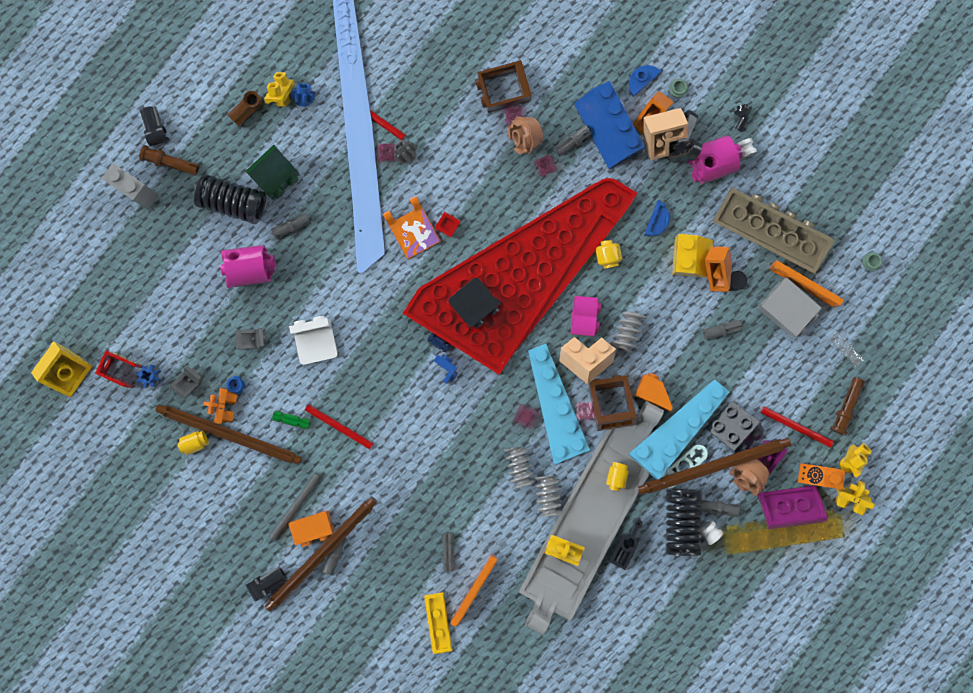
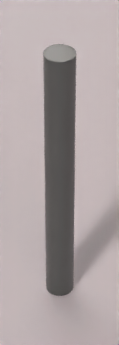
M317 473L313 475L270 534L273 540L279 537L321 479L320 475Z

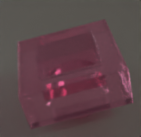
M520 404L513 422L531 429L538 411Z

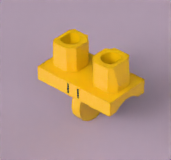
M276 72L273 76L275 82L269 83L266 87L268 93L264 100L267 104L276 102L277 106L284 107L290 103L289 94L295 82L288 79L285 72Z
M865 443L858 447L852 444L848 448L845 457L840 461L839 466L841 470H845L846 473H853L856 478L860 476L863 467L868 462L867 457L871 454V449Z
M858 481L856 485L850 483L848 488L843 486V490L836 489L838 494L835 502L842 508H846L848 503L852 501L855 503L852 508L853 511L863 516L868 508L873 509L875 505L871 502V497L867 496L869 490L865 489V483L862 481Z
M551 534L544 553L578 566L585 547Z

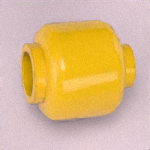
M612 240L603 241L601 246L596 248L599 265L603 266V268L619 266L618 263L622 261V254L618 243H613Z

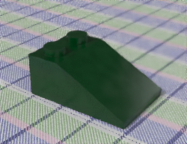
M275 145L271 146L245 171L272 200L275 198L279 199L289 185L293 186L298 181V176L300 175Z

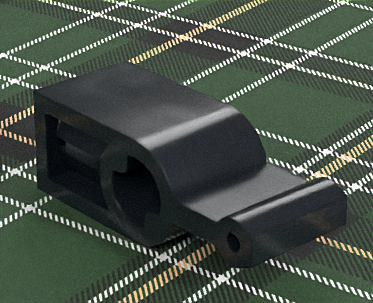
M635 518L630 532L620 535L608 558L610 563L626 570L637 548L638 541L635 535L638 529L642 527L643 521ZM632 538V545L624 547V540Z

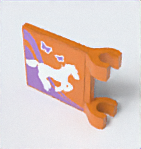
M416 196L409 199L414 210L394 220L390 211L383 214L407 259L441 242Z

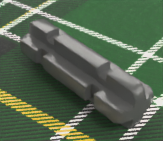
M453 533L443 534V560L445 561L443 568L446 572L454 571Z

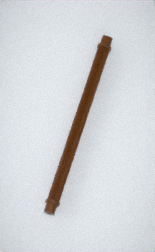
M158 404L156 407V412L164 417L271 457L300 465L302 457L294 452L168 405Z
M789 438L771 441L661 477L659 480L655 479L646 482L644 485L638 486V491L640 495L650 494L785 450L784 448L792 445Z
M371 496L367 501H364L352 516L269 599L265 608L269 612L275 607L277 608L323 559L350 534L356 525L373 510V507L378 503L377 500Z

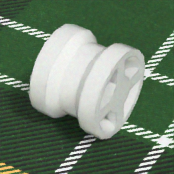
M752 138L737 143L740 145L743 153V158L740 160L757 153V149L752 145Z
M714 521L708 522L699 531L706 538L708 545H712L723 535V531L716 528Z

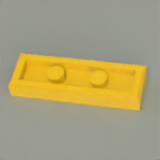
M444 592L424 595L433 654L451 652L452 644Z

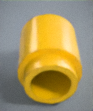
M195 431L179 438L178 448L181 453H185L188 456L205 449V446L209 445L208 438L204 431Z
M613 462L609 468L606 481L609 489L619 492L621 488L625 489L629 470H627L628 465Z

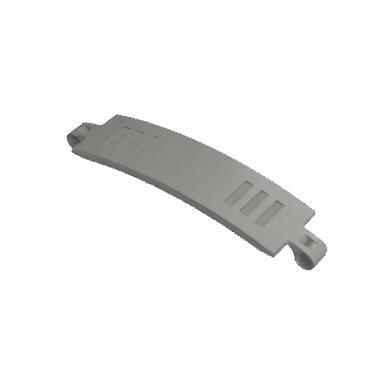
M646 401L637 415L636 425L609 429L604 433L561 510L562 514L555 521L519 590L521 594L535 602L525 622V626L543 635L549 626L553 613L571 622L612 540L639 493L638 486L643 485L650 474L628 454L652 434V429L661 419L664 410ZM613 462L628 465L627 470H629L626 486L625 489L621 488L620 492L609 489V485L606 484L609 468ZM551 534L585 547L578 566L544 553Z

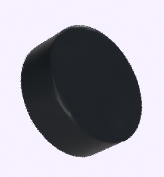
M741 271L732 272L730 288L732 290L744 288L747 284L746 275Z

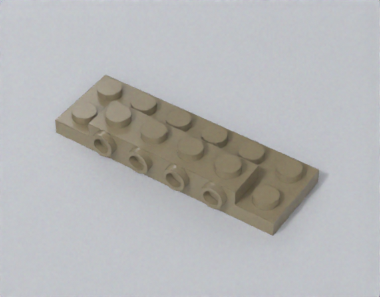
M731 187L712 221L816 273L835 239L815 229L814 223L806 219L804 222L798 220V215L793 212L787 211V213L780 211L781 207L773 202H770L768 205L762 202L763 197L755 193L750 196Z

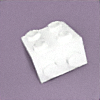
M318 316L314 317L311 322L300 320L294 322L293 326H289L290 333L295 337L301 364L306 365L333 359L338 356L330 319Z

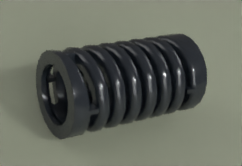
M203 174L195 189L194 204L196 207L206 208L209 211L213 210L215 213L241 219L256 225L260 221L265 208L266 193L257 189H251V187L245 188L244 185L238 186L237 183L231 184L230 181H224L221 178L217 179L215 176ZM261 199L260 206L258 209H256L258 206V202Z
M666 489V501L668 503L681 504L666 506L667 511L677 512L666 513L667 518L681 519L667 520L666 525L682 527L666 528V533L681 534L667 535L666 540L684 543L667 542L665 553L676 556H700L701 541L698 539L702 536L699 532L702 529L701 525H699L702 522V519L699 517L702 514L701 510H699L702 507L700 503L702 500V490Z

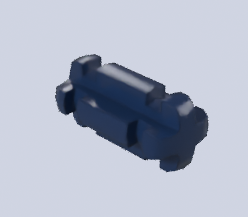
M431 333L427 339L433 346L439 350L442 349V352H447L450 347L449 343L447 344L446 341L435 336L434 333Z

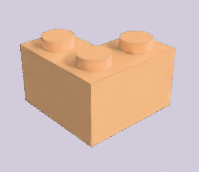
M681 108L644 117V145L650 160L669 156V142L688 138V122Z
M574 337L561 347L559 361L588 384L614 362L616 349L603 338H600L590 348H587Z

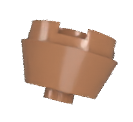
M516 117L511 121L512 124L508 125L509 140L513 139L516 145L514 150L518 154H529L543 141L542 128L535 118Z
M755 459L733 466L729 475H733L735 478L733 483L743 492L749 490L753 492V496H757L759 492L765 489L769 471L762 462Z

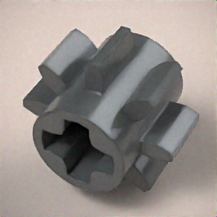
M401 140L395 145L394 150L396 153L393 156L402 164L404 162L407 164L411 163L417 156L415 153L417 147L409 140Z

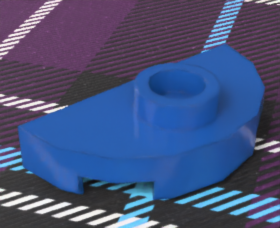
M651 65L640 66L635 69L629 79V92L632 97L637 95L661 73V70Z
M660 200L656 202L644 236H658L669 225L670 214L666 205Z

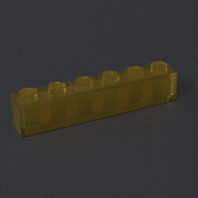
M825 510L828 517L827 522L768 529L766 520L765 523L757 524V521L746 522V526L738 527V524L726 525L727 529H721L723 531L722 537L725 553L731 555L844 538L842 515L834 513V510Z

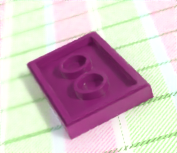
M816 485L761 492L758 494L768 529L827 522L828 517Z

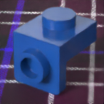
M444 354L442 357L437 355L434 362L449 371L443 382L446 384L449 381L453 382L458 375L456 372L457 367L451 364L453 360Z

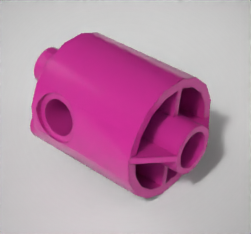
M726 135L703 143L699 156L694 160L687 161L688 164L692 165L693 171L691 175L694 182L699 181V183L705 184L738 172L743 153L740 145L734 144L731 137Z
M264 244L221 251L224 264H221L220 268L222 276L226 275L227 288L271 282V277L276 270V260L274 255L268 254Z

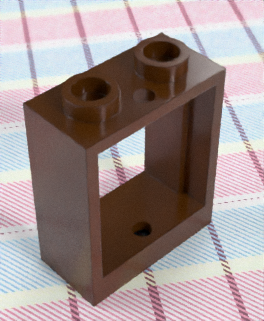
M521 60L477 72L478 79H475L477 90L482 91L483 96L480 97L483 108L487 109L488 113L531 101L532 95ZM515 73L522 96L491 104L485 81Z
M615 375L608 379L596 378L589 383V394L597 431L636 425L637 416L627 375ZM623 387L628 412L601 416L596 391Z

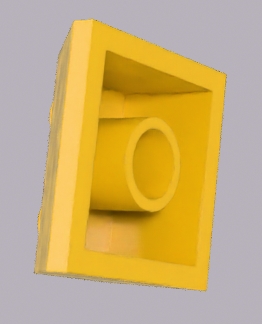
M678 234L675 237L672 275L708 278L705 259L710 248L713 247V240L698 235Z
M53 341L31 374L38 382L71 397L93 366L66 347Z

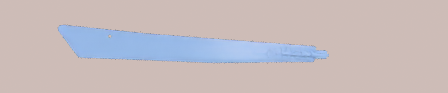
M333 0L353 200L357 270L359 273H363L385 254L373 127L354 0Z

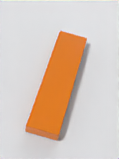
M778 260L773 262L769 268L782 278L787 277L796 286L833 308L841 306L844 299Z
M492 553L452 617L450 624L453 626L459 625L498 561L497 557Z

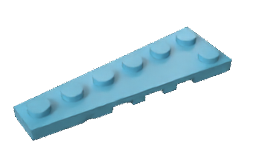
M543 344L528 350L554 464L589 451L590 449L547 345Z
M713 380L650 436L629 452L628 455L655 479L659 480L728 395L729 391L716 380Z

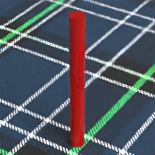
M370 110L371 119L398 139H404L406 134Z
M309 404L306 406L304 411L369 450L372 448L373 442Z
M764 406L760 411L761 414L829 448L833 444V440Z

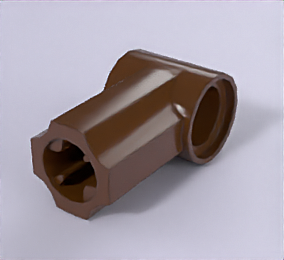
M248 91L244 94L243 100L227 115L241 127L256 111H260L263 108L264 100L257 92ZM257 98L256 104L250 105L251 99Z

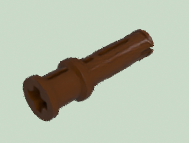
M143 145L140 150L139 160L142 162L148 161L158 167L162 165L194 176L197 175L196 172L199 170V164L169 156L163 150L156 151L150 149L147 145Z
M853 377L841 410L836 412L837 418L834 425L830 427L831 431L847 436V428L850 421L854 419L852 414L865 384L864 380Z

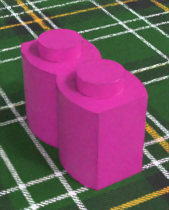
M574 296L570 335L594 337L595 333L599 332V322L596 321V316L601 312V303H598V298Z

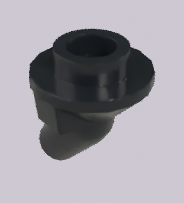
M748 104L737 106V110L734 111L735 115L741 117L735 127L739 131H742L748 121V115L753 109L752 106L748 107Z

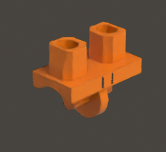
M220 388L217 403H215L216 395H211L209 402H203V405L209 406L207 414H213L214 407H216L215 423L221 424L222 422L233 421L234 412L226 411L224 407L225 403L235 404L237 394L228 392V389Z

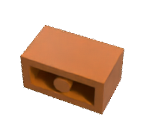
M329 510L288 523L294 544H301V547L313 544L312 540L319 538L320 541L327 540L331 536L330 534L335 532Z

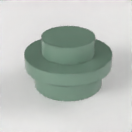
M683 79L673 80L669 86L670 94L676 98L684 97L688 92L686 81Z
M869 252L863 257L862 264L866 270L876 271L882 265V258L876 252Z

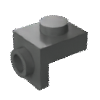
M263 328L235 330L236 350L260 349L264 347L266 335L263 333Z
M186 366L184 372L170 385V389L185 400L201 384V375L196 369Z

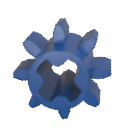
M299 83L292 90L291 99H295L296 105L307 107L315 100V91H311L312 88L309 84Z
M142 365L143 370L136 372L139 375L137 382H143L144 388H148L149 384L152 387H156V382L162 381L158 375L161 373V370H154L155 365H150L149 369L147 366ZM148 373L152 374L149 377L150 380L146 379V377H148Z

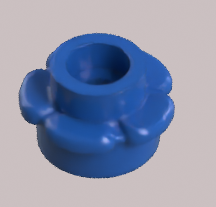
M233 376V378L227 380L228 392L237 395L243 392L245 382L241 380V377Z

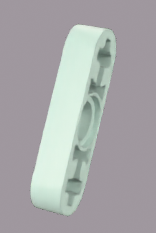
M702 445L692 446L661 477L675 473L672 471L674 467L676 472H679V463L684 460L688 462L689 468L700 465L707 458V449ZM695 449H702V457L694 458L693 461L696 463L693 465L692 461L686 458V456L689 455L692 458L695 455Z

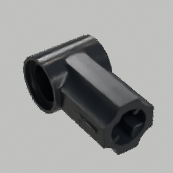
M144 107L140 113L148 145L152 147L168 142L169 138L166 137L167 131L162 125L157 107Z
M278 566L245 586L256 602L269 594L274 588L285 583L287 577L281 567Z

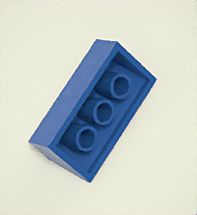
M610 80L593 88L574 103L584 124L592 133L591 137L608 169L643 152L645 146Z

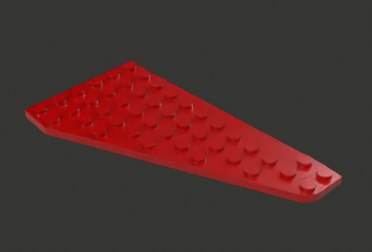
M613 178L599 180L419 287L403 314L500 375L512 355L627 211L637 192ZM477 277L495 298L497 297L501 302V306L497 314L493 317L489 315L484 319L485 323L480 328H473L471 330L449 304L448 300L473 278Z

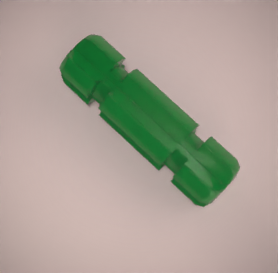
M274 411L272 416L273 421H282L284 424L295 427L300 426L302 429H308L310 426L309 419H300L298 416L287 413L283 414L280 411Z

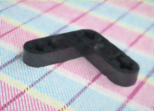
M687 110L684 113L688 122V138L670 143L669 156H666V159L673 163L694 160L702 150L703 145L694 139L689 140L698 119V114L691 110Z

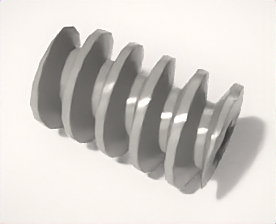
M632 311L623 312L622 316L625 319H621L619 323L624 327L617 328L621 334H615L614 337L618 341H613L612 345L619 350L633 353L630 348H636L637 346L632 342L639 341L635 334L642 333L638 326H644L640 319H646L647 317Z
M521 446L504 450V452L510 453L506 460L512 461L507 467L513 468V471L509 472V475L515 476L514 479L510 480V483L516 484L513 488L535 483L534 479H529L530 476L534 475L533 472L527 471L532 467V464L526 463L530 460V457L524 456V454L529 452V449Z
M555 476L535 477V480L541 481L540 484L535 486L541 489L536 495L542 497V499L537 501L538 504H542V507L537 509V511L543 512L540 515L542 517L562 514L561 510L556 509L561 506V503L556 501L561 498V495L555 494V492L560 490V487L554 486L560 482L559 479L554 478Z

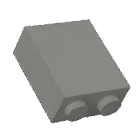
M114 163L111 164L101 178L147 210L158 196L155 191Z
M786 277L776 285L757 308L793 338L800 337L807 330L805 326L818 318L820 315L818 311L822 307Z

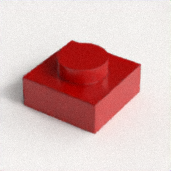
M444 212L435 229L452 238L461 221Z

